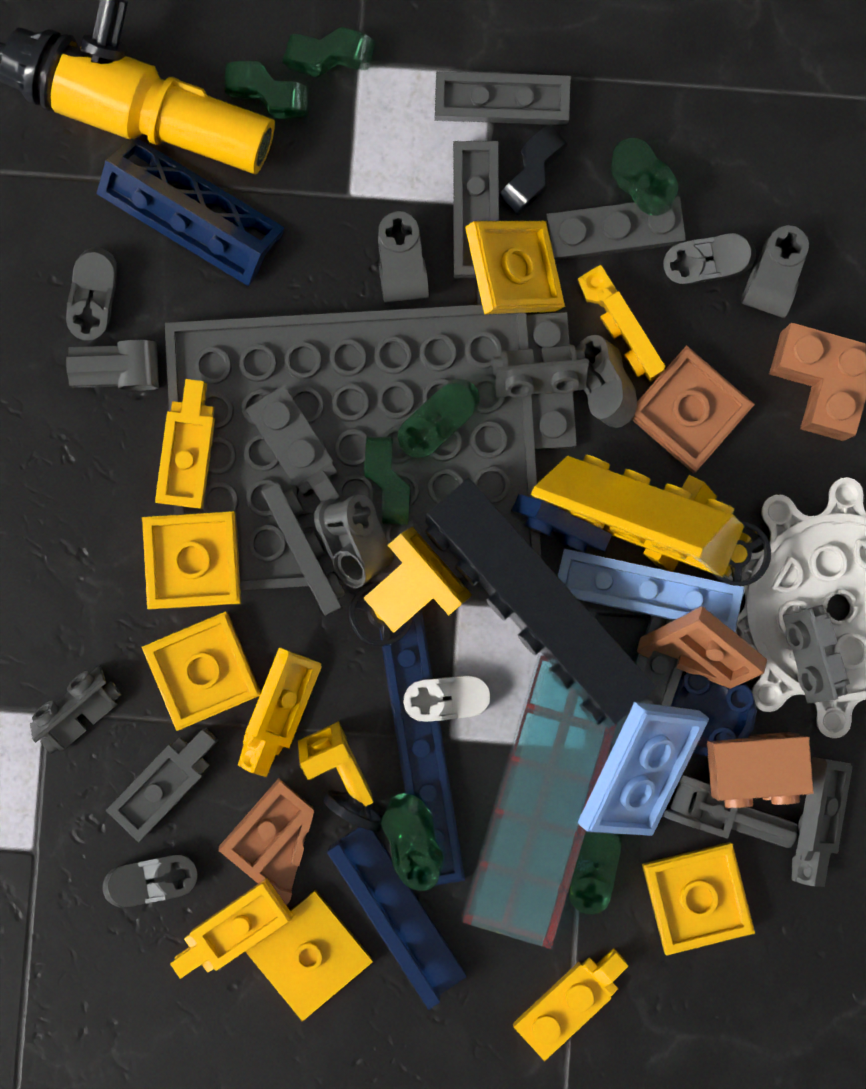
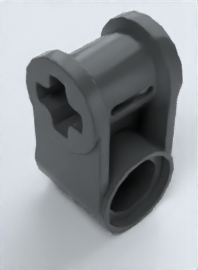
M395 211L389 213L382 219L378 234L381 262L379 263L383 301L387 303L429 298L426 264L424 257H422L417 221L406 212ZM399 226L403 234H410L405 236L404 244L396 245L393 237H386L392 235L393 227Z
M786 225L779 227L766 239L756 266L753 268L741 301L742 304L782 318L786 317L794 300L799 283L798 279L809 249L808 238L801 229L796 226ZM782 241L789 243L788 250L792 252L786 259L780 256L781 248L777 247Z
M360 494L350 496L344 502L335 499H327L320 502L314 513L316 530L322 537L332 560L334 572L345 585L351 588H359L388 567L393 561V551L388 547L389 542L377 518L375 506L368 497ZM355 509H361L362 512L356 513ZM329 523H335L336 526L331 527Z

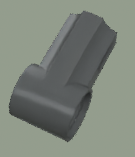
M126 340L118 342L117 346L68 348L66 366L69 386L72 388L118 386V389L129 391L159 389L158 342Z

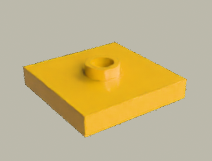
M473 221L465 227L484 314L555 312L565 307L546 221Z
M235 511L142 517L147 609L241 604Z
M227 611L142 647L176 731L254 699L261 694Z
M731 842L642 864L666 956L755 934Z
M316 889L290 910L293 917L289 922L245 951L302 1022L373 963V958Z

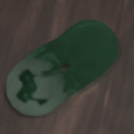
M344 27L338 28L321 40L300 34H292L289 37L282 62L297 72L316 78L336 65L355 70H368L376 42L363 33Z
M234 61L226 64L224 92L227 95L245 99H260L268 109V113L274 118L296 119L308 116L309 87L307 85L290 81H274L259 61Z
M628 138L618 143L611 159V171L618 185L632 196L642 212L654 216L665 214L673 206L678 193V183L671 169L666 163L657 159L651 147L639 138Z
M454 379L440 388L399 428L398 441L402 450L415 458L426 457L433 453L478 409L480 396L475 385L468 380ZM441 415L443 418L438 422L435 418Z
M367 436L365 477L370 478L383 490L382 524L408 525L410 484H406L392 471L393 437Z
M398 794L388 803L381 823L383 831L390 841L393 867L406 886L418 891L429 890L438 882L444 866V856L435 839L433 818L421 799L411 794Z
M583 828L569 891V899L578 911L585 914H597L607 908L614 886L623 834L587 832ZM594 863H599L598 868L594 867Z

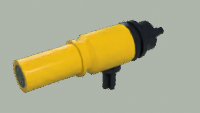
M100 0L93 34L83 36L80 48L73 35H61L60 32L52 29L35 33L24 28H17L13 31L6 44L0 42L1 82L6 86L20 90L29 103L41 105L46 111H54L55 113L127 139H135L144 134L148 136V140L152 144L159 145L164 141L252 174H257L266 160L274 134V119L208 96L203 88L180 81L178 78L168 77L166 80H163L159 77L155 66L126 56L128 48L120 42L128 1Z

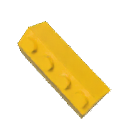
M585 455L583 461L566 456L533 488L531 496L544 500L612 534V536L721 577L724 576L744 528V525L732 515L734 508L713 499H708L706 505L690 500L692 496L690 492L671 484H666L664 490L649 485L650 478L629 469H625L623 475L609 471V463L590 455Z

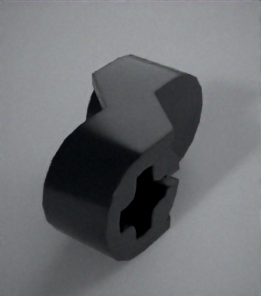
M551 124L542 128L525 143L521 150L524 170L500 193V196L517 215L529 208L543 195L547 189L544 169L568 145Z

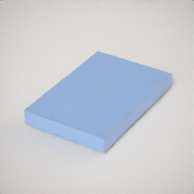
M634 702L580 816L578 824L587 832L652 836L709 718L700 710Z

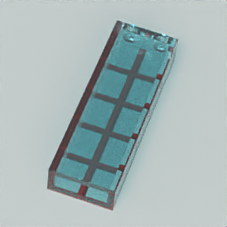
M538 655L461 916L463 923L552 949L586 832L578 824V821L605 766L617 724L610 728L603 722L599 726L594 724L580 707L584 700L572 687L567 691L563 689L548 671L552 664L543 655Z

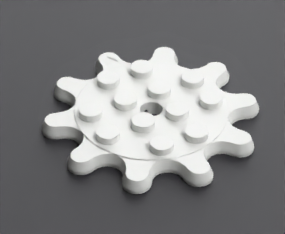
M848 477L840 478L832 484L829 490L827 507L817 516L802 514L792 500L784 495L771 496L764 502L761 515L770 531L771 560L767 571L759 580L750 585L741 586L744 587L745 605L739 614L735 630L739 637L767 659L764 674L761 675L752 688L756 707L765 712L776 711L791 696L805 695L799 684V672L792 648L786 639V627L782 615L804 611L819 605H823L824 611L827 613L828 601L835 594L842 595L848 600L850 611L845 619L837 621L830 617L838 644L824 648L826 656L841 653L847 678L850 681V684L846 685L848 694L840 696L836 700L815 703L817 727L822 734L830 738H840L849 731L854 707L858 702L866 699V512L863 506V488L855 479ZM764 550L752 553L749 563L742 567L741 581L749 579L760 569L764 558ZM732 572L729 578L724 576L725 578L733 581Z

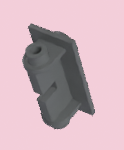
M574 345L542 348L543 362L535 363L533 349L501 351V356L492 357L493 373L496 375L495 397L511 396L521 398L529 394L550 392L565 394L574 390L586 389L589 362L588 359H585L584 349H575Z
M819 605L804 611L782 615L786 627V639L793 651L799 672V684L805 693L807 704L836 700L838 697L848 694L846 685L850 684V681L847 678L841 653L826 656L824 649L825 647L838 644L830 612L825 613L823 605Z
M97 666L90 673L88 671L80 673L68 685V692L55 703L48 701L33 715V722L30 723L32 740L35 743L40 740L49 753L53 754L57 750L64 751L86 731V727L77 719L80 714L83 713L94 725L118 705L117 699L122 693L113 682L110 681L106 684L104 673L100 666Z

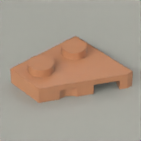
M703 606L640 637L637 648L639 654L650 658L653 651L678 659L677 669L693 675H702L708 678L709 681L730 689L764 674L767 659Z
M278 778L219 845V851L258 884L267 878L287 905L291 899L292 886L297 868L300 866L304 851L303 845L306 834L310 829L314 808Z

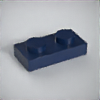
M518 494L511 510L527 518L524 525L527 528L546 536H550L552 531L562 535L559 543L582 553H585L587 546L605 551L612 534L541 499Z

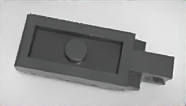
M284 385L245 409L294 486L298 487L303 495L313 489L321 502L327 499L338 501L341 499L329 481L330 477L338 473L333 466L334 462Z
M207 728L202 729L189 744L182 737H179L152 761L108 807L106 812L139 843L204 775L203 772L210 766L202 757L219 739Z
M817 757L812 758L813 794H806L804 811L798 824L799 840L796 856L792 858V881L809 886L825 887L831 853L838 854L853 767L851 763Z

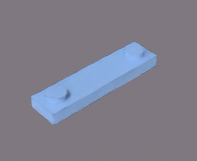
M568 549L563 551L558 578L578 600L669 620H676L703 606L733 632L736 630L744 594V587L733 586L723 582Z

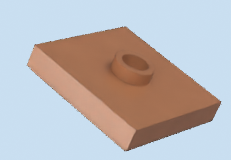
M686 345L637 401V410L631 420L692 473H695L755 404Z

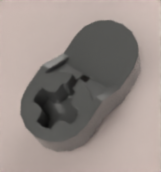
M735 233L691 240L671 247L664 258V270L673 282L684 285L741 275L753 266L756 259V249L747 237ZM706 258H714L712 261H706Z
M100 247L85 250L76 260L73 268L72 284L67 302L66 322L70 332L82 340H94L100 337L109 325L111 318L112 302L117 281V262L109 251ZM91 290H94L93 297H90Z
M588 336L580 342L576 349H584L585 359H588L589 362L586 389L584 390L588 396L590 412L610 427H623L630 422L637 410L635 387L623 368L620 350L602 336Z
M182 855L166 856L118 866L111 869L105 876L103 894L110 904L117 907H133L181 897L188 894L194 888L197 881V870L194 863ZM153 878L154 883L146 884L147 879Z

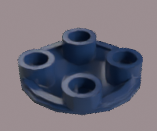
M687 672L680 678L671 707L700 710L709 718L693 752L695 754L708 756L707 741L748 738L754 729L757 709L754 695L746 682L730 689L711 682L702 675H693Z

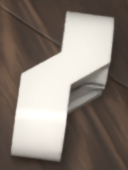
M466 675L423 679L414 682L408 687L404 694L403 703L406 712L417 721L429 722L467 718L480 715L486 710L490 703V692L486 683L476 676ZM452 696V699L443 701V697Z

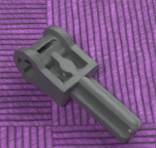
M683 774L678 782L670 809H665L663 817L727 839L731 830L785 848H790L798 835V825L795 822L751 807L726 808L725 800L719 801L711 797L710 783Z

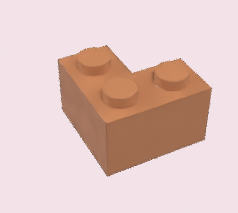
M790 323L780 333L769 374L812 386L800 429L841 441L855 436L866 400V343Z
M792 732L754 734L749 735L748 738L707 741L711 797L719 801L725 800L726 808L753 806V798L771 800L772 804L777 805L800 803V795L813 794L808 736Z

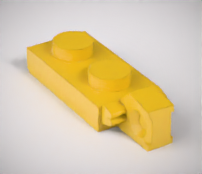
M602 265L597 266L578 278L586 301L604 307L606 313L600 317L613 339L621 335L630 351L625 353L624 357L635 375L639 377L645 374L649 382L658 378L664 372L665 365Z
M185 379L183 401H172L171 411H167L155 503L203 509L215 418H213L214 407L205 406L207 383H204V381Z
M279 647L245 733L247 734L244 735V745L238 766L248 772L267 777L275 755H279L283 747L290 748L321 670L320 662Z
M266 878L196 926L184 938L189 947L175 956V960L170 965L180 979L201 964L207 973L213 969L217 971L289 922L293 914Z
M614 948L597 964L590 957L582 964L578 962L513 1023V1027L536 1053L546 1061L612 999L611 996L618 990L613 981L628 967L627 962Z

